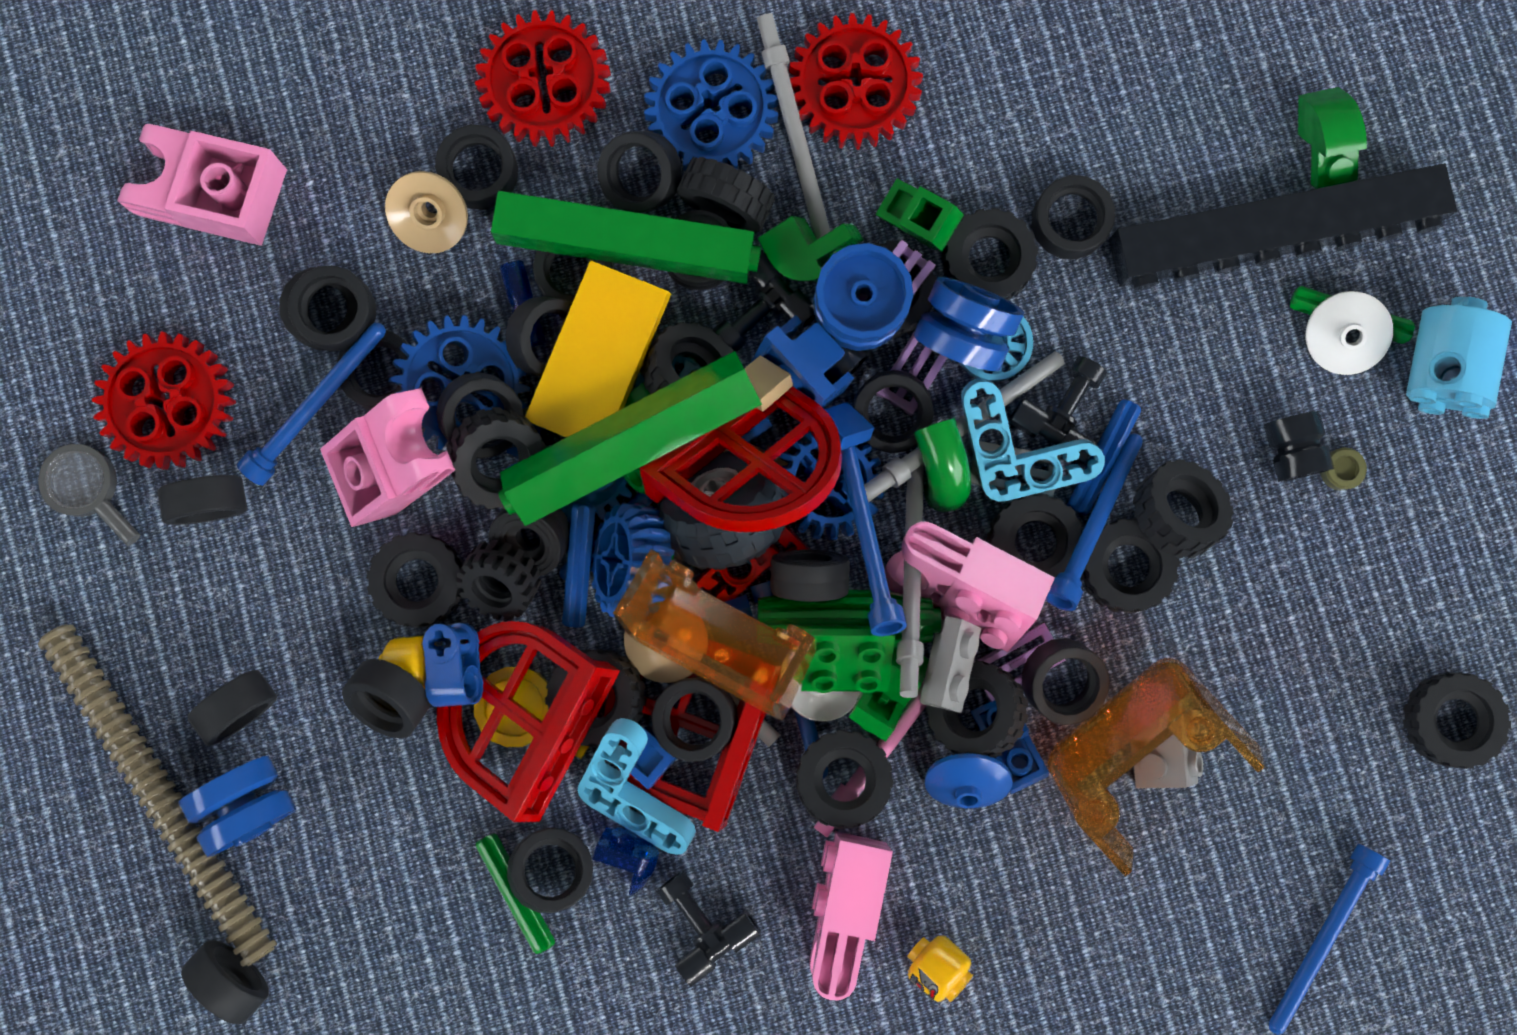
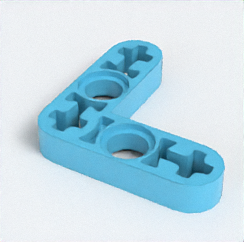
M974 379L963 388L961 403L979 482L985 494L992 500L998 502L1009 501L1089 481L1096 478L1102 472L1105 465V457L1102 450L1086 439L1074 440L1015 455L1000 390L991 381L986 379ZM983 388L986 394H993V399L986 401L988 414L990 417L998 414L999 419L984 420L974 426L975 419L983 420L980 408L976 404H970V400L977 397L976 390ZM988 429L999 430L1002 434L1001 446L994 451H985L979 445L981 434ZM1085 450L1090 456H1094V459L1087 462L1088 468L1082 470L1078 464L1064 466L1068 472L1065 476H1063V469L1057 458L1058 455L1063 454V459L1066 462L1079 459V451ZM1040 459L1049 460L1053 465L1052 475L1045 481L1033 480L1030 475L1032 465ZM1017 465H1021V474L1027 483L1025 486H1021V482L1017 478L1005 482V489L998 491L995 485H989V482L995 480V472L1002 471L1006 477L1018 475L1015 469Z
M625 718L616 719L602 738L578 785V794L587 805L661 850L675 855L683 854L695 836V826L685 815L627 781L647 744L648 737L645 730L638 723ZM621 740L627 743L626 749L618 745ZM605 760H607V761L613 763V764L616 765L620 770H617V769L611 767L609 764H607V763L605 762ZM630 806L638 809L643 815L635 812Z

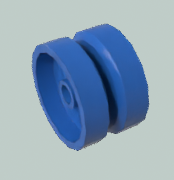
M870 243L849 245L834 253L821 268L813 299L815 319L841 347L855 351L876 349L894 337L909 313L913 298L911 275L903 261L887 248ZM859 293L866 294L868 296L867 301L857 299Z
M938 277L928 298V301L938 312L923 313L913 336L927 348L949 359L977 369L1000 371L1009 351L1008 345L1001 337L1016 334L1025 312L1009 300L985 289L959 280Z
M262 756L204 784L179 800L178 804L188 823H200L216 815L219 817L201 829L197 836V840L206 858L233 846L238 847L273 828L272 825L296 811V807L287 790H274L260 797L256 795L271 786L278 776L269 756Z

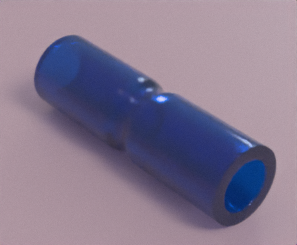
M521 260L511 261L499 267L507 298L512 306V314L519 305L533 298L526 268ZM540 318L537 319L532 328L530 336L531 347L546 342Z

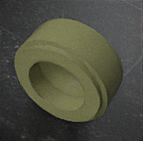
M1346 447L1330 452L1335 469L1320 473L1324 483L1338 491L1349 490L1360 485L1367 472V465L1363 456L1358 451Z

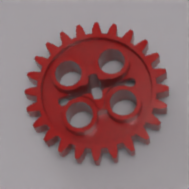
M533 10L531 22L528 23L518 14L516 15L517 27L512 29L503 22L501 23L504 33L502 38L493 34L488 36L494 47L493 50L487 48L480 49L481 56L487 63L475 65L478 75L483 77L475 81V86L478 92L485 93L479 97V101L483 108H490L487 115L491 122L501 119L499 128L503 134L508 133L514 128V137L519 143L526 134H529L534 147H537L541 136H546L550 147H554L555 136L559 134L569 143L571 142L569 130L575 128L584 135L586 132L583 121L585 119L593 123L598 121L593 108H606L605 99L599 95L611 92L609 82L603 80L611 76L609 65L602 64L607 60L606 52L604 49L596 50L599 45L596 35L585 38L587 29L584 23L572 29V19L568 14L561 23H557L555 13L550 10L546 21H540L536 10ZM542 44L544 47L543 58L548 73L546 83L551 106L549 113L543 112V94L539 85L541 76L536 53V46ZM563 50L572 53L570 58L564 62L552 60L553 55ZM524 55L530 57L529 62L525 66L514 67L511 65L513 59L517 56ZM572 90L577 93L575 98L565 103L556 100L558 94L562 91ZM531 95L535 97L534 102L528 107L522 108L515 105L521 96Z
M850 13L848 24L843 25L836 15L833 16L832 29L829 30L821 22L818 23V38L806 33L804 44L807 49L803 47L795 48L794 57L799 62H790L789 73L796 76L790 78L793 91L796 92L794 96L797 106H803L799 110L801 121L809 118L812 119L809 125L810 134L822 128L824 130V143H827L835 135L838 136V145L841 149L846 144L847 139H853L856 150H860L862 139L868 138L870 144L873 147H877L878 134L881 133L890 141L894 134L892 125L903 130L907 123L904 115L914 116L916 106L911 101H919L922 90L914 87L921 84L923 79V73L914 71L919 66L920 58L907 57L912 50L913 44L912 42L899 44L902 33L900 29L890 35L886 33L887 20L882 21L876 28L872 26V16L870 14L866 16L863 24H857L855 14ZM869 55H878L885 63L875 67L867 64L864 58ZM827 57H837L842 60L844 65L835 69L829 68L824 64L823 60ZM850 77H857V81L861 85L853 86ZM888 77L891 78L892 82L888 83L883 79ZM822 80L827 84L825 86H821L818 82ZM874 94L880 95L885 98L887 104L882 107H874L868 103L866 98ZM836 96L842 98L846 105L840 109H833L825 103V100Z
M160 332L158 342L150 335L143 334L142 347L128 340L126 344L129 354L125 356L117 351H113L112 354L117 361V365L115 367L102 365L101 368L109 377L107 381L96 380L94 382L96 386L104 389V395L92 398V402L103 406L104 410L95 414L93 418L97 421L108 423L99 432L100 435L107 438L115 437L110 444L112 450L118 452L125 450L124 459L134 462L139 458V465L151 468L155 462L157 468L168 470L171 460L175 466L185 468L186 455L193 460L201 461L202 456L199 448L203 446L214 451L216 447L210 438L213 435L226 437L225 431L219 427L220 422H230L234 419L224 412V407L236 404V400L224 395V392L234 387V383L226 379H220L228 371L227 367L222 364L213 365L218 357L216 353L210 350L203 353L204 344L197 340L189 344V338L179 333L173 341L171 335L166 332ZM157 365L159 366L157 369L158 378L155 377L153 370ZM185 366L187 369L185 379L175 385L173 382L175 371ZM144 377V390L134 396L132 392L134 383L137 379ZM164 393L168 394L170 396V399L165 400ZM163 402L164 409L159 407V403ZM195 406L197 409L195 420L191 424L185 425L183 422L184 412L188 408ZM153 417L155 420L154 431L144 437L142 433L143 424L147 419ZM171 424L174 426L175 435L173 437H170Z

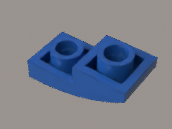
M995 700L971 711V716L978 731L988 728L993 723L997 713ZM1024 724L1022 730L1024 733L1021 738L1015 741V746L1009 751L1005 750L1001 756L995 758L1005 764L1011 772L1012 788L1009 792L1010 795L1049 777V771L1029 736V729L1026 724Z

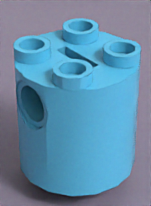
M1455 297L1452 299L1451 305H1438L1424 309L1422 311L1406 396L1411 401L1418 402V410L1424 413L1441 415L1444 414L1445 409L1462 411V415L1470 418H1489L1490 410L1496 407L1512 320L1503 314L1488 310V303L1475 297Z

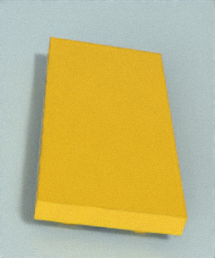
M590 260L525 417L532 424L567 438L623 409L671 293Z

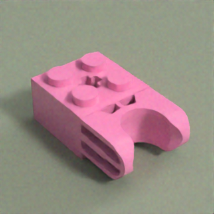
M145 124L139 141L145 144L153 155L165 159L164 170L161 176L153 182L147 184L125 183L121 188L117 201L138 216L262 246L287 172L286 167L275 154L267 148L195 131L187 133L158 125Z
M422 388L387 396L367 414L351 421L320 449L351 527L396 515L455 471L448 451L437 455L428 448L424 440L422 420L424 414L429 409V405Z
M922 521L909 528L902 541V551L894 554L884 569L889 589L894 593L903 594L905 559L908 564L921 572V597L932 599L933 607H940L943 620H945L946 616L963 619L980 627L979 638L984 644L1009 652L1037 620L1055 578L978 537L970 543L933 523Z
M835 831L833 841H825L821 866H823V871L827 872L825 884L817 883L812 909H814V916H818L809 964L814 987L823 998L838 1001L851 995L857 983L865 939L875 941L893 853L886 842Z

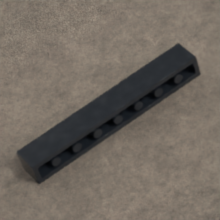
M1446 163L1118 228L1109 238L1119 287L1133 285L1134 290H1141L1158 285V279L1173 276L1175 282H1181L1198 277L1200 275L1199 271L1214 268L1215 274H1221L1240 268V263L1255 260L1256 266L1279 261L1282 254L1295 252L1296 257L1300 258L1321 252L1322 246L1335 244L1338 250L1361 244L1362 238L1376 236L1377 241H1386L1403 235L1402 230L1416 228L1417 233L1430 232L1443 227V220L1456 213L1457 207Z

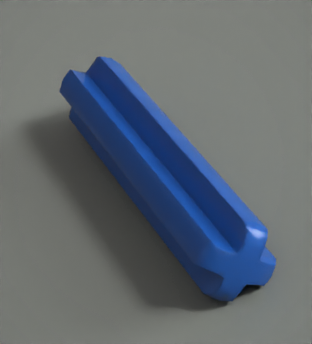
M1126 399L1118 403L1097 444V447L1102 450L1105 457V465L1102 472L1096 478L1077 483L1067 503V507L1071 506L1077 514L1085 516L1091 511L1141 413V407L1136 403Z
M573 503L571 510L562 623L567 627H583L586 621L595 507L590 503Z

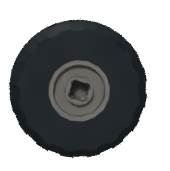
M725 451L687 481L710 497L746 468L748 464L732 452ZM758 473L724 500L723 503L739 506L762 505L787 496V493L761 473ZM667 497L657 505V510H660L659 517L664 520L663 530L670 533L671 549L675 551L674 555L689 565L705 570L706 568L722 570L731 566L737 567L746 564L747 561L755 557L758 558L766 552V549L777 542L785 526L759 532L727 531L696 520Z

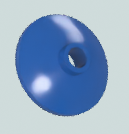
M975 753L955 754L936 761L928 768L925 774V788L932 798L942 804L956 808H981L995 804L1008 795L1012 788V775L1005 764L993 757Z

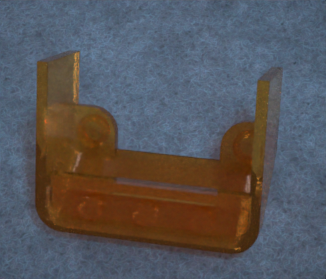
M650 549L613 612L627 634L650 650L768 715L783 721L817 650L815 637L791 624L788 625L786 630L778 627L775 630L699 589L698 585L691 580L694 573L690 569L672 560L667 566L663 563L659 553ZM661 582H665L670 585L659 588ZM657 595L665 599L664 601L652 603Z
M1164 658L1151 665L1105 703L1091 718L1082 722L1052 748L1048 759L1049 772L1076 822L1125 877L1132 872L1134 848L1115 828L1119 821L1120 808L1117 800L1106 788L1174 734L1186 748L1195 752L1210 751L1227 739L1257 772L1265 768L1262 750L1257 742L1181 661L1173 658Z

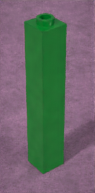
M498 191L491 234L496 244L744 284H747L749 271L757 272L761 246L753 245L754 231Z
M734 351L501 471L500 476L503 489L498 491L499 498L506 511L510 515L517 513L524 526H527L762 405Z

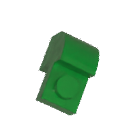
M1340 87L1298 95V135L1312 146L1311 185L1318 189L1358 181L1359 150L1367 149V138L1364 120L1356 101Z
M898 178L875 214L883 221L938 252L943 251L964 216L954 204L921 186L916 189Z
M795 216L789 217L758 237L768 259L779 273L790 279L806 282H818L821 268L834 253L849 245L859 244L864 241L857 226L846 223L841 224L817 240L807 220Z
M894 648L888 692H861L848 717L858 723L862 729L873 733L885 742L894 731L905 706L911 699L900 696L901 665L896 662L897 648ZM924 656L923 664L919 666L918 689L925 679L929 659Z

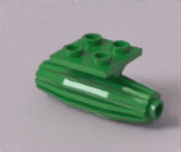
M849 590L845 597L816 602L789 600L775 595L758 598V641L803 649L801 691H816L819 693L832 691L888 692L894 648H897V643L902 639V631L890 636H875L871 633L867 616L871 610L870 605L873 603L871 590ZM890 592L891 598L896 599L897 604L903 607V594ZM921 597L919 641L929 643L932 642L933 633L941 632L940 607H933L932 599Z

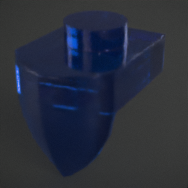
M606 826L596 845L592 860L634 873L629 890V895L633 896L651 877L656 867L659 851L655 845L643 838L637 837L631 830L625 828L613 829Z

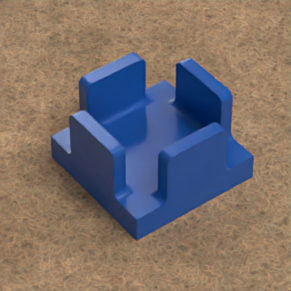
M795 315L781 328L776 326L765 335L750 363L760 355L790 373L793 387L825 409L847 389L854 377L847 372L833 385L829 382L824 373L842 359L845 354L844 350L819 323H814L795 340H791L802 323L798 316Z

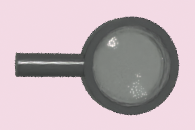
M69 444L56 449L45 459L39 472L38 485L42 498L53 510L74 517H85L97 513L127 546L134 544L141 535L110 503L116 490L117 475L113 463L103 452L82 444Z

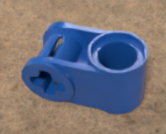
M460 622L452 625L436 624L431 626L423 637L426 670L425 692L429 703L434 707L473 705L478 703L483 694L478 633L468 623ZM467 639L468 643L460 644V640ZM442 641V646L434 645L435 642Z

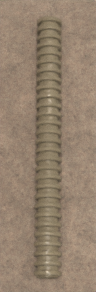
M65 624L54 628L41 637L38 642L40 650L47 651L45 654L47 661H54L52 665L54 672H61L59 676L61 683H68L66 688L68 694H75L76 697L73 699L75 705H82L83 708L80 711L82 716H89V727H96V738L104 740L102 744L103 749L111 751L109 758L112 762H118L119 765L116 769L119 773H125L124 782L132 784L131 793L133 796L139 795L141 798L138 804L140 807H147L148 810L145 812L147 818H154L155 822L152 824L154 829H161V840H168V851H175L177 855L174 858L177 864L182 862L184 866L182 873L184 875L189 874L192 878L189 884L191 887L196 885L199 889L196 895L198 898L204 897L206 900L203 906L206 910L211 908L213 911L211 918L213 921L218 919L221 924L218 927L219 931L227 933L226 942L228 944L233 942L236 947L233 953L235 955L240 954L243 958L240 964L242 967L246 965L249 967L273 951L277 942L268 939L267 935L270 933L268 928L262 929L260 923H262L261 917L255 918L252 914L255 908L253 905L248 907L245 903L248 897L246 894L240 895L238 892L241 886L238 882L233 884L231 881L233 874L231 871L226 872L223 867L226 866L225 861H219L216 857L218 854L206 858L197 840V836L203 827H197L195 823H188L178 804L183 795L181 792L175 793L173 790L176 785L174 781L168 782L166 779L168 776L167 770H160V759H153L154 750L152 747L146 748L145 743L147 739L145 736L139 737L137 734L140 728L138 725L130 723L133 717L130 713L125 714L123 712L126 708L124 703L116 701L119 697L117 692L109 690L111 687L110 681L102 679L104 676L103 670L95 668L97 661L95 658L88 657L90 650L88 647L81 646L83 639L81 636L74 635L76 632L74 625Z

